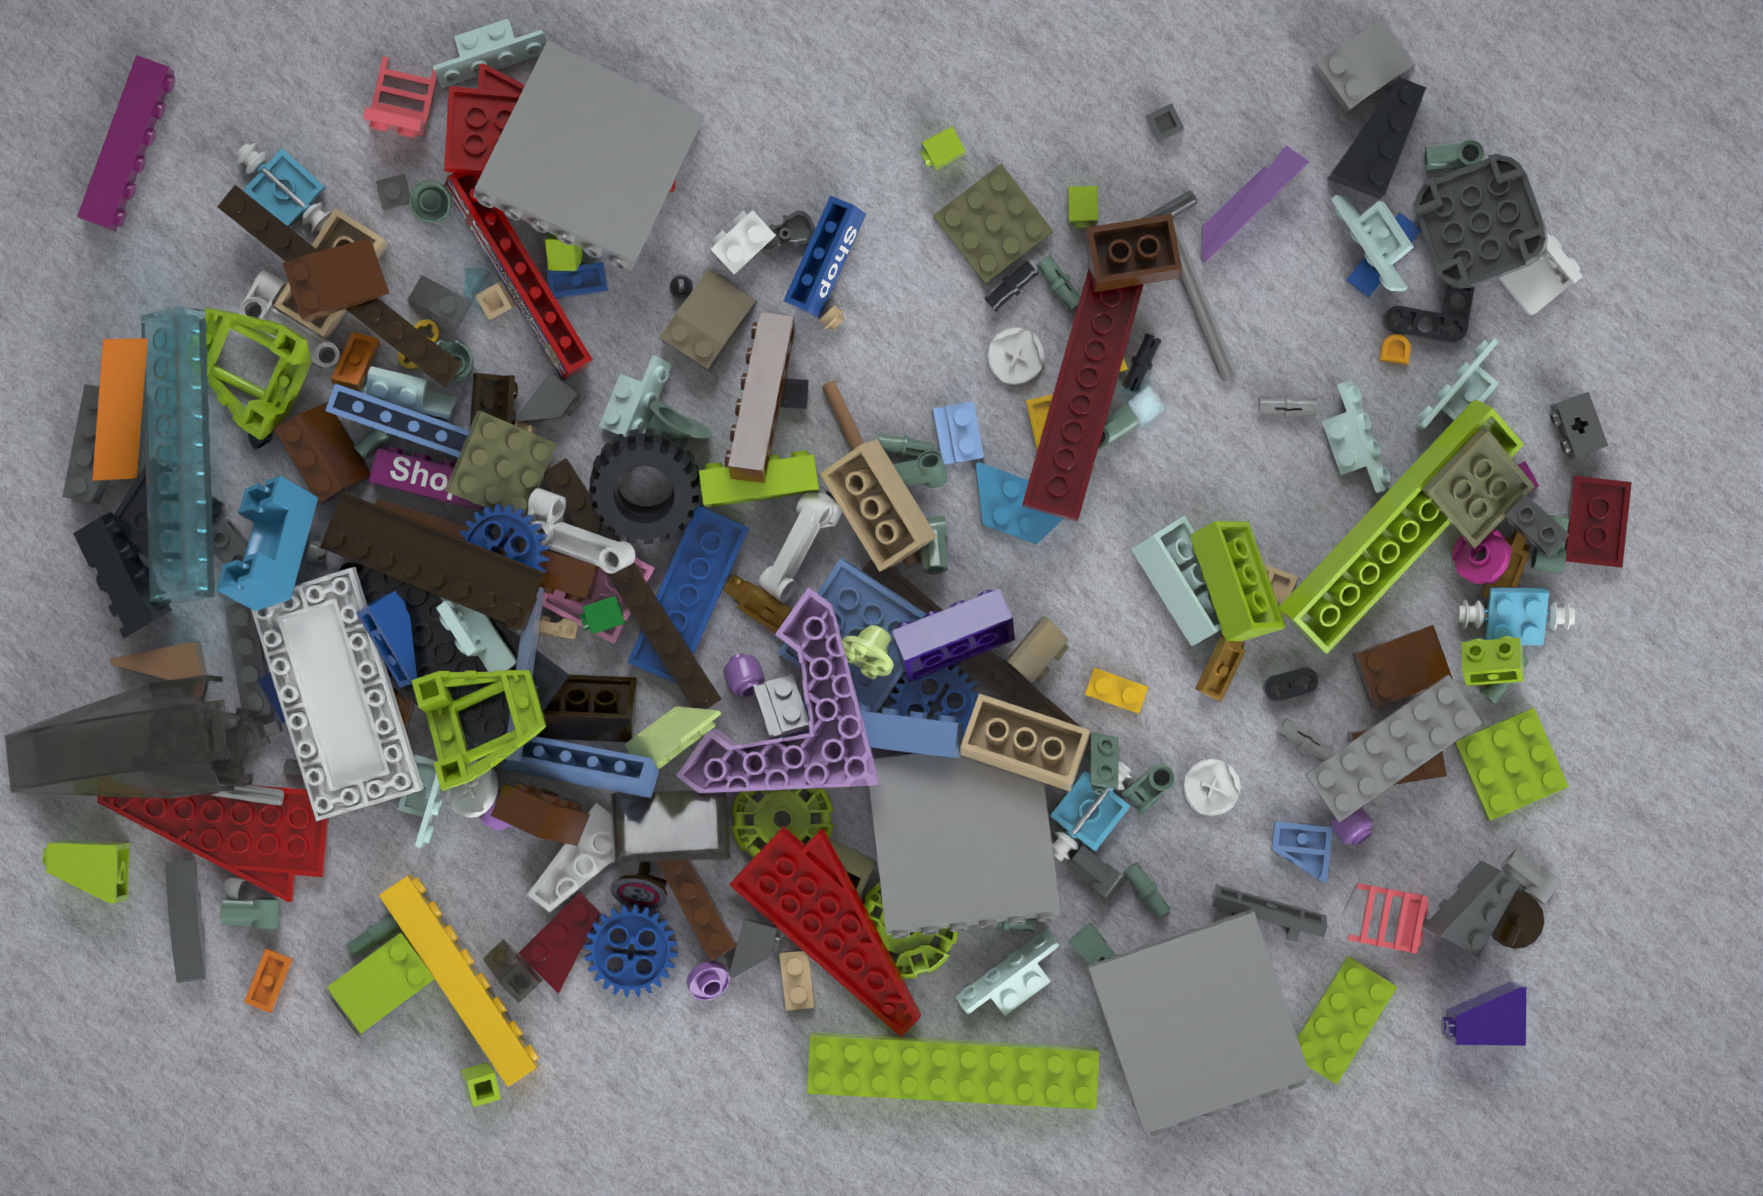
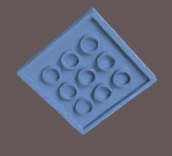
M841 557L817 593L833 605L841 639L846 636L858 637L860 632L870 625L879 626L890 634L891 642L887 647L889 651L887 655L893 661L894 667L889 675H877L876 679H870L861 673V668L853 663H848L859 705L872 706L871 712H877L904 672L893 641L892 630H895L898 625L904 622L913 623L923 619L926 613ZM784 643L778 654L801 668L798 652L787 643Z

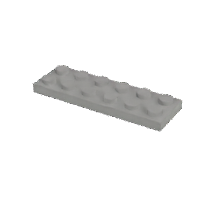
M1446 675L1308 771L1305 776L1337 822H1341L1482 722L1451 677Z

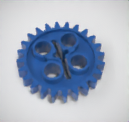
M501 504L495 505V511L491 507H484L485 516L480 512H475L474 516L477 522L467 520L466 524L470 530L459 532L465 537V541L503 555V553L499 549L504 547L503 550L507 552L505 557L540 571H547L541 566V562L550 561V558L543 555V551L550 549V546L542 545V540L546 539L548 535L538 533L543 526L542 523L532 525L534 515L529 514L524 518V508H519L515 512L514 505H507L505 511ZM496 524L501 529V535L497 540L493 538L491 533L492 528ZM514 528V533L510 536V529ZM520 537H523L527 544L523 552H520L517 548V541Z
M958 665L952 671L946 667L911 682H908L906 675L902 673L901 676L905 682L904 684L896 683L894 685L900 691L899 694H890V697L897 700L896 704L889 705V708L900 710V716H908V707L912 704H919L923 707L924 713H929L928 701L934 702L944 684H948L949 689L940 703L943 711H936L932 720L937 719L939 715L956 717V723H964L962 733L964 738L976 704L974 699L978 697L979 693H972L970 690L976 684L975 682L968 684L965 682L968 676L967 672L961 676L957 675ZM933 679L937 682L938 690L935 694L926 695L922 691L921 685L924 680ZM958 693L962 696L963 704L959 709H951L947 705L946 699L949 694Z
M622 903L621 912H617L612 906V916L608 917L604 913L600 914L603 921L602 924L593 921L592 926L596 933L587 932V937L593 940V942L584 944L585 949L592 951L585 955L586 961H593L588 967V971L597 970L594 981L604 979V990L613 985L614 995L619 992L620 988L624 989L625 997L629 996L630 990H635L637 997H640L641 988H645L650 994V984L654 983L658 987L662 986L659 979L660 976L669 979L670 975L666 967L675 968V963L669 960V958L678 956L677 951L670 949L677 945V940L668 938L674 933V929L665 930L664 928L668 920L658 921L659 911L649 915L648 905L643 908L642 912L638 911L637 903L633 904L632 910H628L625 903ZM615 928H622L626 932V937L621 941H615L610 937V932ZM649 930L654 933V940L651 943H642L639 940V935L641 932ZM629 944H634L636 950L654 949L657 951V953L649 954L646 952L634 951L633 956H628L626 950L610 951L606 950L605 947L613 946L616 948L628 949ZM617 956L623 960V965L619 969H611L607 965V961L611 957ZM641 959H647L652 963V967L646 972H641L636 968V963Z

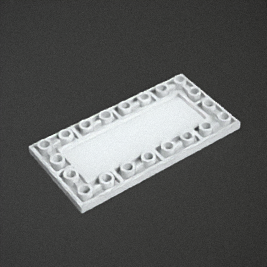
M356 567L295 585L291 600L258 611L251 609L316 821L424 789L385 662L356 614L357 611L367 606Z

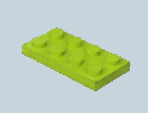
M1346 956L1297 1035L1306 1065L1337 1085L1397 989V986L1351 957Z

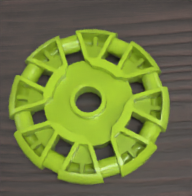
M805 788L812 795L807 802L798 795L803 789L760 790L766 796L759 803L752 798L757 791H738L731 809V815L734 816V826H731L738 847L742 852L746 851L753 858L760 851L753 841L759 836L765 843H768L782 828L774 822V816L778 811L789 813L791 822L785 828L800 841L806 835L812 838L821 828L826 832L828 838L831 839L834 823H831V812H834L825 788ZM811 813H820L819 824H811ZM745 814H754V825H745Z
M880 882L863 898L865 899L864 906L888 952L890 950L899 954L894 963L903 979L918 978V974L927 971L930 974L946 962L950 956L949 951L952 945H956L958 932H951L950 928L939 929V933L933 935H922L921 931L913 932L909 937L895 939L892 935H886L884 911L881 912L879 919L871 915L875 906L883 909ZM934 935L942 938L938 948L930 945ZM922 953L924 961L913 964L911 956Z

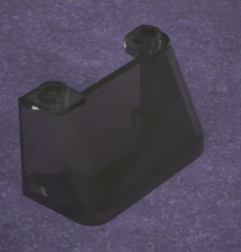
M657 791L653 792L651 798L621 792L610 793L612 863L731 859L727 792Z

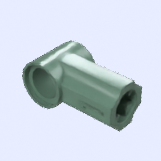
M1471 139L1460 143L1425 146L1426 170L1458 169L1480 162L1484 155L1483 146L1478 141ZM1465 148L1473 149L1477 155L1476 160H1465L1462 156V150Z
M1127 404L1107 416L1103 430L1104 440L1099 445L1098 450L1103 449L1108 444L1139 426L1134 413Z
M936 450L923 452L917 460L893 464L906 486L924 483L929 488H938L948 480V473L942 455Z
M1549 515L1567 531L1568 518ZM1565 541L1548 559L1534 547L1531 568L1561 574L1566 561Z
M945 516L926 518L937 538L921 548L923 573L937 575L948 571L945 544L947 542Z
M279 899L222 900L220 908L221 925L253 926L256 929H277L279 926Z

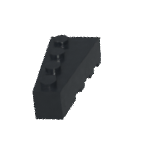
M1399 77L1327 179L1381 199L1386 194L1427 87Z
M112 512L99 517L73 533L88 566L96 568L98 572L96 574V582L100 591L108 593L112 604L108 607L112 616H119L124 626L119 629L123 639L172 611L167 595L159 590L154 581L153 572L144 565L139 557L137 546L132 541H129L124 533L122 522Z

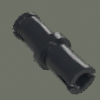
M1026 260L1011 276H1005L1002 279L1003 283L984 299L997 312L1014 295L1018 296L1021 293L1019 290L1039 273Z
M1145 333L1136 356L1131 358L1130 362L1132 365L1125 381L1122 383V387L1125 389L1129 387V391L1139 393L1147 371H1151L1153 367L1151 362L1162 342L1161 339L1158 337L1154 339L1155 336Z

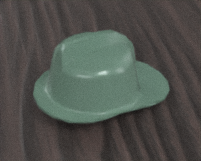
M652 401L650 403L653 414L646 428L654 429V434L661 436L664 431L671 434V441L675 442L676 439H679L683 443L691 437L703 440L712 437L710 430L703 424L678 413L659 401Z

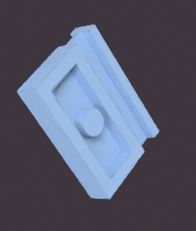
M974 401L933 408L940 452L945 465L984 458Z

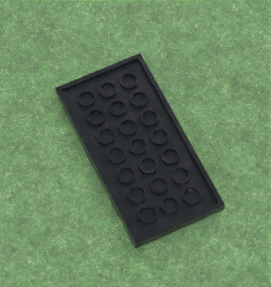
M365 566L358 577L367 605L393 591H396L397 595L404 600L411 620L417 678L438 671L488 672L479 656H467L460 652L455 644V636L451 630H447L442 625L439 619L440 613L436 609V607L443 603L440 596ZM489 617L517 660L520 636L499 620ZM536 649L533 681L543 713L571 675ZM386 665L392 687L418 706L413 685L399 687ZM516 665L510 670H516ZM494 682L448 687L453 700H457ZM505 691L458 711L466 744L472 748L478 747L508 732L510 709ZM504 759L495 766L501 768L507 760Z

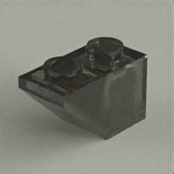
M505 939L499 942L483 958L498 982L518 1003L543 981Z

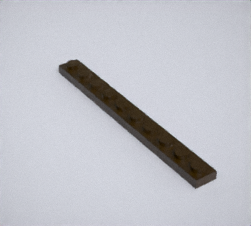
M236 185L232 187L217 206V208L285 262L318 252L315 247ZM379 298L346 309L444 388L447 387L463 367L461 363Z
M567 458L545 471L544 477L554 493L565 497V510L576 527L620 542L619 538L612 535V527L609 526L605 529L599 523L600 515L595 516L593 513L592 501L589 500V491ZM633 562L631 565L612 574L606 572L692 708L709 709L721 701V696L636 564Z
M871 559L862 569L863 572L926 614L932 611H943L893 567L879 572ZM991 650L960 662L1006 702L1081 727ZM1090 734L1084 753L1090 747Z

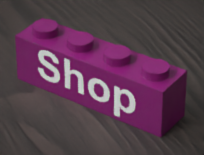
M386 445L385 450L377 448L369 479L370 483L484 511V507L445 491L456 462L442 459L441 464L430 462L431 456L414 452L413 457L402 455L403 449Z

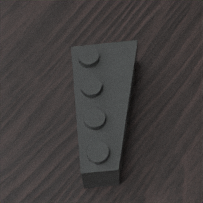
M84 384L62 497L99 504L110 480L92 481L99 387ZM143 396V407H145L149 397Z

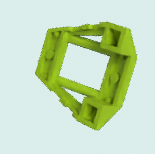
M210 307L204 309L184 357L205 384H209L218 395L217 400L221 405L227 406L234 415L232 419L236 424L259 440H263L291 412L312 363L307 340L287 326L266 319ZM230 329L271 349L270 351L280 357L266 390L215 365ZM263 332L276 336V338H273ZM220 380L258 400L249 401L245 407Z
M494 670V672L438 671L411 680L418 707L427 716L438 761L433 763L442 791L471 782L486 773L546 727L530 670ZM494 682L457 700H453L448 687ZM505 691L515 730L468 751L458 711ZM486 756L485 758L471 765V762Z

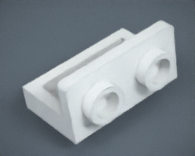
M743 210L731 221L735 226L727 234L722 230L710 241L714 245L710 251L717 256L733 275L776 236L753 210L748 214Z

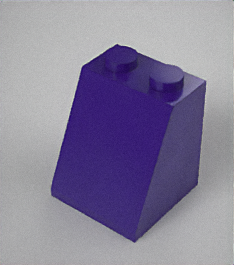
M1508 982L1446 1009V1017H1442L1441 1020L1442 1034H1446V1039L1455 1045L1526 1046L1527 987L1517 982Z

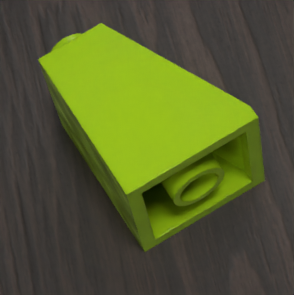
M59 840L47 843V848L43 849L42 863L46 866V873L107 903L115 904L128 900L130 842Z

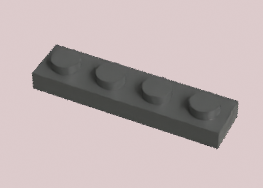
M241 603L226 605V616L243 719L272 715L274 712L264 651L252 611Z

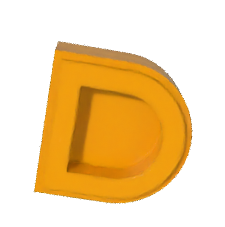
M1392 334L1385 338L1381 344L1379 361L1408 365L1411 351L1409 340L1401 334Z

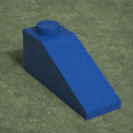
M393 591L374 600L357 611L356 614L399 687L412 684L411 680L417 679L410 615L406 610L404 600L397 595L396 591Z

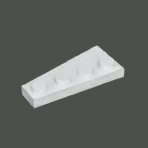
M596 802L589 811L590 817L578 846L565 844L527 895L551 912L641 839L642 835Z

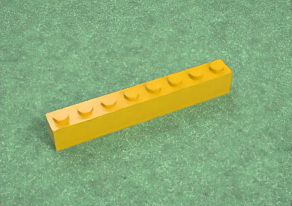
M410 874L379 894V897L506 1086L509 1087L539 1066L537 1060L540 1057L531 1044L526 1045L521 1038V1035L524 1033L515 1020L510 1021L505 1014L507 1007L499 996L494 997L488 989L491 987V983L483 972L478 974L472 965L475 963L472 954L467 948L462 950L456 941L459 939V936L450 924L445 925L440 917L443 915L441 908L434 900L429 901L424 893L427 891V888L418 876L414 878Z

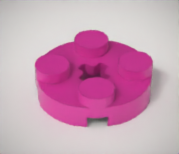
M1495 529L1476 548L1470 546L1460 535L1453 546L1452 560L1455 563L1457 573L1465 580L1474 584H1493L1506 570L1512 549L1505 537ZM1484 549H1487L1485 559L1478 561V558L1475 556L1477 551L1482 552Z

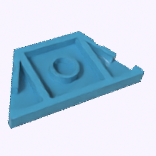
M977 462L976 472L983 526L1036 545L1064 519L1022 507L1029 480Z

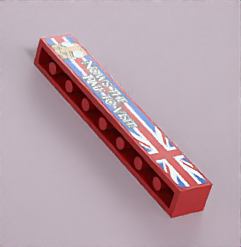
M452 173L447 177L444 185L447 186L452 195L454 204L504 283L562 381L586 369L593 360L503 211L494 206L493 208L483 206L477 201V198L473 197L475 186L481 175Z

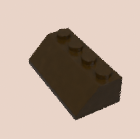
M571 675L544 710L543 716L546 727L536 737L606 742L630 741L633 738L635 725L637 677Z

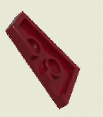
M579 892L518 952L558 994L588 938L587 932H591L593 928L592 923L593 921L596 922L600 911L582 892Z

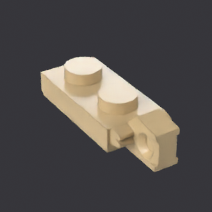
M541 615L538 635L575 641L578 623L566 618L559 622L551 623L550 617ZM501 622V623H503L505 626H507L509 629L521 631V629H518V628L513 627V626H511V625H509V624H506V623H504V622Z

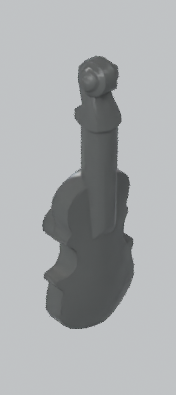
M802 210L795 211L788 216L783 215V222L776 226L773 224L769 225V228L776 236L760 251L764 254H771L776 250H782V247L786 244H792L794 248H798L799 245L808 244L815 231L811 217Z

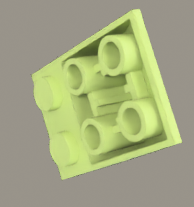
M676 706L628 741L625 747L631 755L651 758L659 770L714 728L716 725L713 720L719 717L721 712L719 710Z

